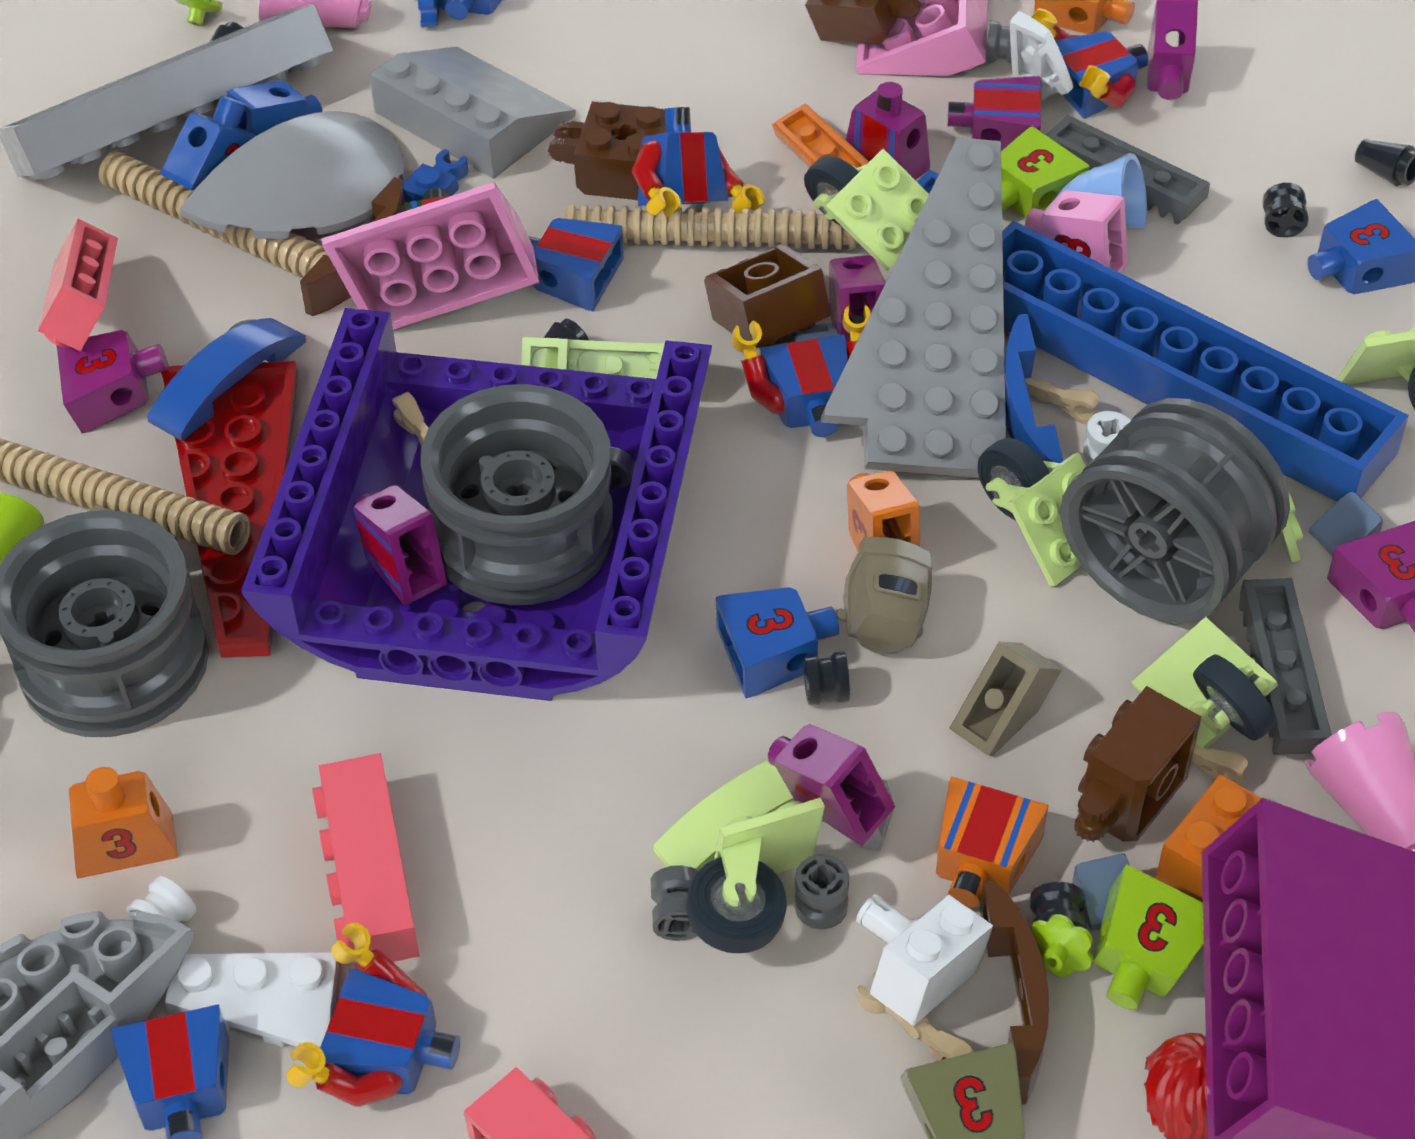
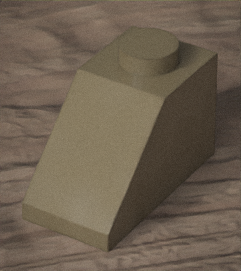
M999 641L949 729L988 756H994L1039 711L1062 669L1023 643Z

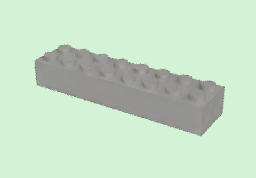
M314 4L288 9L1 127L0 140L17 176H31L33 181L38 179L43 181L65 172L62 165L64 163L70 162V165L79 162L84 164L103 156L102 147L107 146L108 149L117 146L122 148L141 140L140 131L144 130L145 133L154 130L155 132H160L178 124L176 118L178 115L184 118L193 112L203 114L216 108L213 101L217 100L219 103L221 95L227 96V90L282 81L288 78L285 70H288L290 73L299 69L304 71L323 63L321 55L333 51V48Z

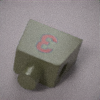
M1013 1042L909 1068L900 1076L903 1087L927 1139H1025L1017 1059Z

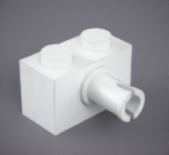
M874 894L872 899L869 898L864 903L856 918L858 925L865 927L887 943L880 958L870 995L911 1025H916L978 971L993 925L950 895L945 897L920 919L916 918L912 921L884 901L880 895Z

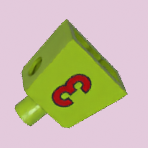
M1031 126L1001 151L1002 211L1011 208L1025 219L1032 208L1045 211L1061 188L1079 174L1089 171L1090 165Z
M1127 864L1125 865L1109 890L1093 957L1094 962L1098 966L1115 974L1106 993L1107 998L1111 1002L1122 1008L1135 1010L1138 1008L1145 990L1164 997L1171 990L1204 943L1203 902Z

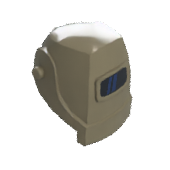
M864 537L861 540L859 552L845 580L844 609L840 608L837 612V619L846 622L849 637L856 638L862 647L874 653H893L914 645L917 638L922 636L923 624L930 602L932 589L931 552L900 539Z

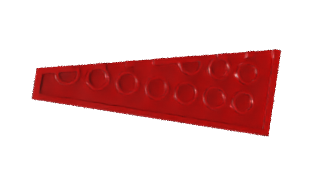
M296 361L262 362L212 402L214 416L183 441L175 437L186 496L198 501H205L210 505L220 506L222 509L227 508L234 512L247 515L250 521L248 541L238 554L229 555L223 551H216L197 543L221 658L271 656L273 627L257 614L242 595L241 590L290 459L298 379ZM184 365L169 366L168 370L161 372L164 388Z

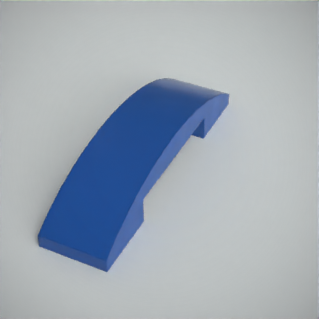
M1028 314L1018 315L1013 324L1005 355V414L1007 431L1010 438L1019 440L1029 446L1038 454L1042 461L1061 463L1064 460L1055 425L1036 427L1025 378H1031L1036 346Z
M273 318L253 320L229 330L198 352L173 377L147 414L148 422L183 441L214 416L212 402L264 360L268 362H281L306 343V335Z

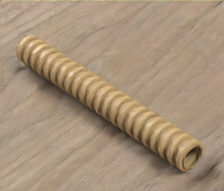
M120 151L110 152L101 162L99 179L103 185L111 187L113 190L121 192L126 196H130L134 200L141 201L143 204L151 206L153 209L159 210L166 215H171L172 218L181 220L183 223L191 225L195 229H200L206 234H211L212 237L221 239L223 242L242 249L254 257L262 258L263 261L272 263L278 268H283L284 271L293 273L299 278H303L323 255L328 256L323 246L317 245L316 242L307 240L303 236L296 235L292 231H290L287 239L255 238L250 228L228 225L226 231L222 233L193 223L180 216V208L192 194L193 190L161 175V170L144 164L142 161L135 160L133 157L125 155Z
M569 205L565 212V219L622 226L623 244H628L629 240H634L636 245H641L642 240L648 241L649 245H654L655 241H661L662 245H668V241H674L675 245L679 246L682 241H688L689 246H694L695 242H701L702 246H708V242H715V246H721L722 242H728L729 247H734L736 242L741 243L742 247H748V243H755V247H761L762 243H768L769 248H774L775 243H781L786 246L788 244H795V248H801L802 244H809V248L813 249L815 244H822L823 249H828V245H835L836 249H841L842 245H849V249H855V245H858V242L842 226L826 219L824 214H816V210H810L809 214H803L802 210H796V214H789L788 209H783L782 213H776L775 209H770L769 213H762V209H756V213H749L748 208H743L742 213H737L735 208H729V212H722V208H716L715 212H709L708 208L703 207L702 212H696L695 207H689L688 211H682V208L679 207L668 218L664 216L663 210L658 215H652L648 211L642 210L641 206H636L635 210H629L628 206H622L621 210H616L615 206L609 205L608 210H602L601 205H596L595 209H589L588 205H582L581 209H576L575 205Z
M0 439L1 482L10 483L13 486L41 495L44 494L72 505H79L85 509L91 510L97 504L109 510L141 515L160 524L169 533L176 535V538L186 539V541L191 543H198L201 546L210 547L216 551H223L229 555L238 554L248 541L250 521L247 515L234 512L227 508L222 509L220 506L210 505L202 500L198 501L192 497H186L153 485L150 486L144 482H138L118 474L114 475L111 472L102 471L86 464H79L73 460H67L25 445L22 446L15 442Z

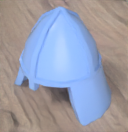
M1128 153L1115 161L1099 167H1093L1092 170L1079 174L1061 188L1057 194L1058 196L1064 191H1076L1124 197L1126 228L1146 227L1147 193L1140 162L1133 153Z

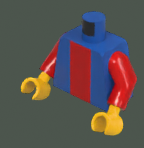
M1038 8L1032 18L1050 30L1062 54L1072 81L1073 88L1069 93L1062 96L1083 119L1091 117L1108 107L1114 109L1121 108L1135 91L1138 69L1148 65V53L1142 44H1136L1125 48L1112 33L1106 31L1082 36L1069 35L1058 26H1055L1057 19L1054 15L1045 9Z
M690 107L664 109L666 133L644 136L641 149L632 167V175L639 186L638 206H646V210L652 215H658L663 210L664 216L669 218L681 204L728 201V197H734L732 208H735L737 213H742L743 208H751V210L756 211L764 202L763 192L752 184L744 186V182L732 170L721 152L716 135L713 132H691Z
M866 305L864 306L865 321L859 324L850 321L848 316L849 306L844 310L842 323L844 329L850 333V341H846L843 334L761 347L759 356L756 345L762 336L760 325L756 321H751L749 330L753 338L752 341L744 340L741 337L737 325L731 335V344L737 351L744 353L745 360H742L741 363L751 397L771 413L778 414L786 427L797 428L810 425L812 434L817 437H827L835 433L838 424L821 423V416L869 319L871 312Z
M358 923L346 925L341 930L342 934L353 941L355 950L338 940L331 947L332 957L342 964L356 961L360 965L358 970L350 969L321 1046L304 1042L299 1044L290 1053L292 1059L304 1063L307 1068L295 1064L287 1071L286 1076L289 1084L294 1087L307 1086L313 1080L316 1082L318 1090L352 1106L362 1107L393 1097L395 1094L412 1093L416 1089L424 1064L452 1070L459 1054L460 1037L435 1031L437 1023L432 1000L428 998L426 992L378 949L368 950L371 939L368 930L363 925Z

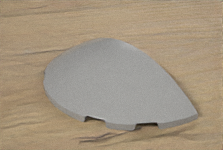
M339 111L317 112L296 117L255 136L229 155L192 192L181 206L180 216L193 223L222 233L226 231L228 225L250 228L253 231L254 237L261 239H287L292 229L315 227L319 235L339 231L373 216L371 202L393 177L403 180L404 158L393 136L380 124L368 117Z
M101 911L61 918L59 930L33 940L28 939L24 934H19L0 945V1139H20L32 1132L86 1089L118 1056L111 1029L146 1021L180 967L195 936L190 927L176 920L142 911H137L134 920H108Z

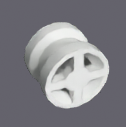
M1102 411L1094 414L1089 419L1086 428L1087 438L1083 449L1084 457L1088 463L1094 460L1111 443L1119 431L1131 421L1128 417L1115 411Z
M157 876L149 884V893L143 899H135L126 909L130 920H134L137 911L158 914L178 922H188L197 912L196 906L189 895L176 883L163 876Z

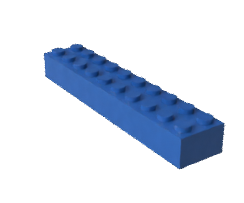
M1014 220L1002 231L1005 331L1011 333L1018 315L1028 314L1036 347L1140 401L1150 404L1151 402L1166 398L1190 399L1208 404L1232 416L1249 429L1269 450L1281 469L1282 474L1336 502L1351 491L1361 498L1398 454L1409 415Z

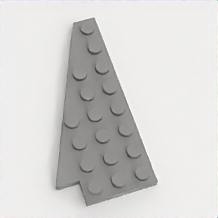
M956 138L822 413L821 423L864 426V469L979 478L977 466L980 455L995 442L1006 438L1001 141Z

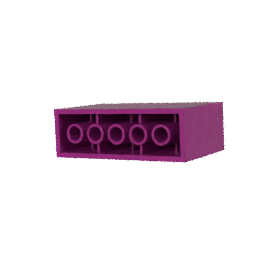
M1262 798L1202 851L1208 1139H1415V852Z

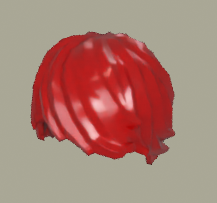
M1201 1033L1180 1034L1165 1040L1153 1053L1146 1057L1145 1069L1148 1070L1147 1081L1144 1082L1147 1097V1112L1150 1113L1152 1125L1158 1126L1159 1131L1164 1133L1166 1139H1208L1206 1036Z

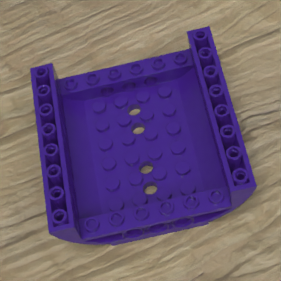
M345 308L243 584L242 595L257 614L278 633L311 654L329 663L355 672L356 678L544 701H552L553 695L576 692L603 683L622 672L638 656L647 640L712 345L665 340L656 379L400 353L396 351L390 312ZM520 384L553 388L575 397L590 407L603 422L610 439V447L619 448L627 452L634 459L635 468L630 484L620 489H609L612 498L614 541L608 559L599 572L586 584L559 599L533 605H505L488 602L465 593L447 579V585L405 606L364 554L353 513L354 503L359 497L367 493L376 494L390 486H398L429 510L421 472V444L416 434H411L402 428L394 418V411L397 408L393 405L392 399L406 392H409L417 402L424 418V423L429 428L445 409L459 399L480 390L501 385ZM471 602L486 604L477 612H468L463 609L465 605Z

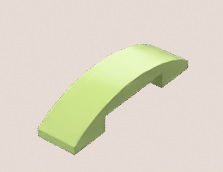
M522 337L521 365L656 379L665 343Z
M767 760L729 781L693 807L653 845L654 852L667 867L683 865L700 870L705 864L714 860L721 827H725L732 820L742 816L754 818L774 812L782 805L795 800L776 767L772 766Z

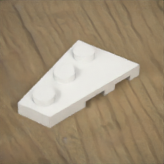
M331 952L185 954L180 967L167 987L165 1004L169 1014L172 1015L219 1004L229 1032L235 1028L260 1035L264 1042L283 1047L285 1043L298 1046L304 1042L314 1043L320 1047L335 1009L340 962H337L332 957Z

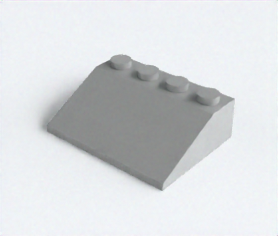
M459 47L399 53L369 73L375 113L439 149L449 150L450 155L457 159H460L462 156L467 157L468 165L493 179L552 135L558 122H569L576 116L574 108Z

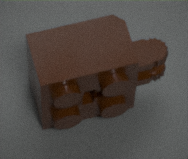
M807 0L805 7L820 40L882 44L897 18L914 17L920 10L921 2L918 0Z
M592 101L585 122H558L554 130L555 140L552 139L548 147L549 156L560 163L563 161L567 164H574L576 187L586 195L638 200L639 186L632 175V167L641 149L644 136L666 133L664 109L652 106L642 107L613 102Z
M780 244L750 259L747 258L731 267L709 274L704 279L712 319L730 333L738 325L741 337L747 341L753 340L749 325L751 321H756L762 329V336L756 348L771 346L777 342V339L795 331L808 330L815 326L816 322L831 316L822 268L785 244Z
M1148 686L1142 690L1133 702L1128 699L1125 700L1113 718L1112 728L1105 736L1098 733L1085 751L1083 760L1088 763V766L1078 787V792L1082 793L1078 801L1079 814L1074 824V831L1077 832V836H1080L1081 840L1085 839L1087 842H1094L1095 840L1100 841V838L1104 837L1105 833H1109L1123 842L1138 841L1187 780L1202 716Z

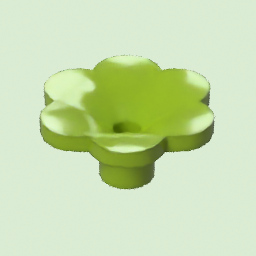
M175 0L189 8L187 22L199 26L203 25L205 12L219 13L223 6L221 2L216 0Z
M1061 914L1051 916L1048 922L1035 921L1030 926L1046 970L1056 976L1067 977L1070 976L1073 970L1086 971L1090 968L1093 962V955L1089 949L1093 943V938L1087 929L1074 926L1067 916Z

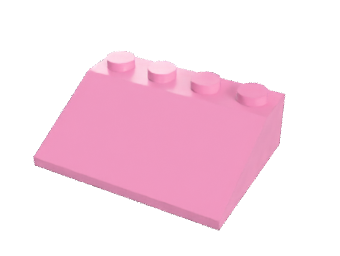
M918 0L921 2V7L917 15L914 17H898L882 44L858 43L856 70L859 74L950 76L961 71L974 69L986 62L987 0Z
M495 182L322 239V245L357 308L390 312L393 330L539 283L533 245L519 215Z

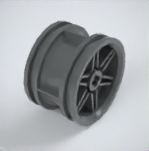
M530 384L501 385L480 390L459 399L441 412L428 428L421 446L423 488L429 503V511L433 516L444 570L449 581L465 593L488 602L505 605H533L559 599L581 588L599 572L608 559L614 541L612 498L609 493L611 485L610 439L604 424L590 407L575 397L553 388Z
M1166 398L1151 402L1138 411L1131 421L1119 431L1111 443L1083 469L1081 474L1070 482L1062 496L1060 515L1063 532L1071 551L1083 569L1104 591L1121 604L1141 615L1162 622L1183 624L1197 622L1214 612L1255 561L1260 559L1284 530L1290 513L1289 491L1281 469L1269 450L1249 429L1232 416L1208 404L1190 399Z
M93 510L68 515L47 523L24 537L5 556L0 565V635L6 645L13 663L15 675L29 707L45 723L62 732L83 737H115L134 733L168 717L178 710L196 691L206 672L209 656L206 631L203 626L201 613L196 604L184 553L175 537L160 524L141 515L118 510Z

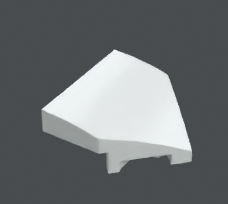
M1018 11L1009 21L1012 77L1040 76L1041 102L1048 96L1056 93L1061 95L1069 93L1073 88L1072 81L1062 54L1050 30L1032 17Z

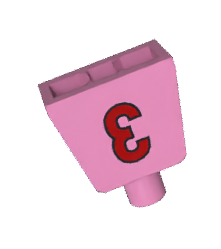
M1064 191L1054 199L1045 211L1037 208H1032L1029 211L1025 220L1026 227L1119 273L1128 265L1124 197Z

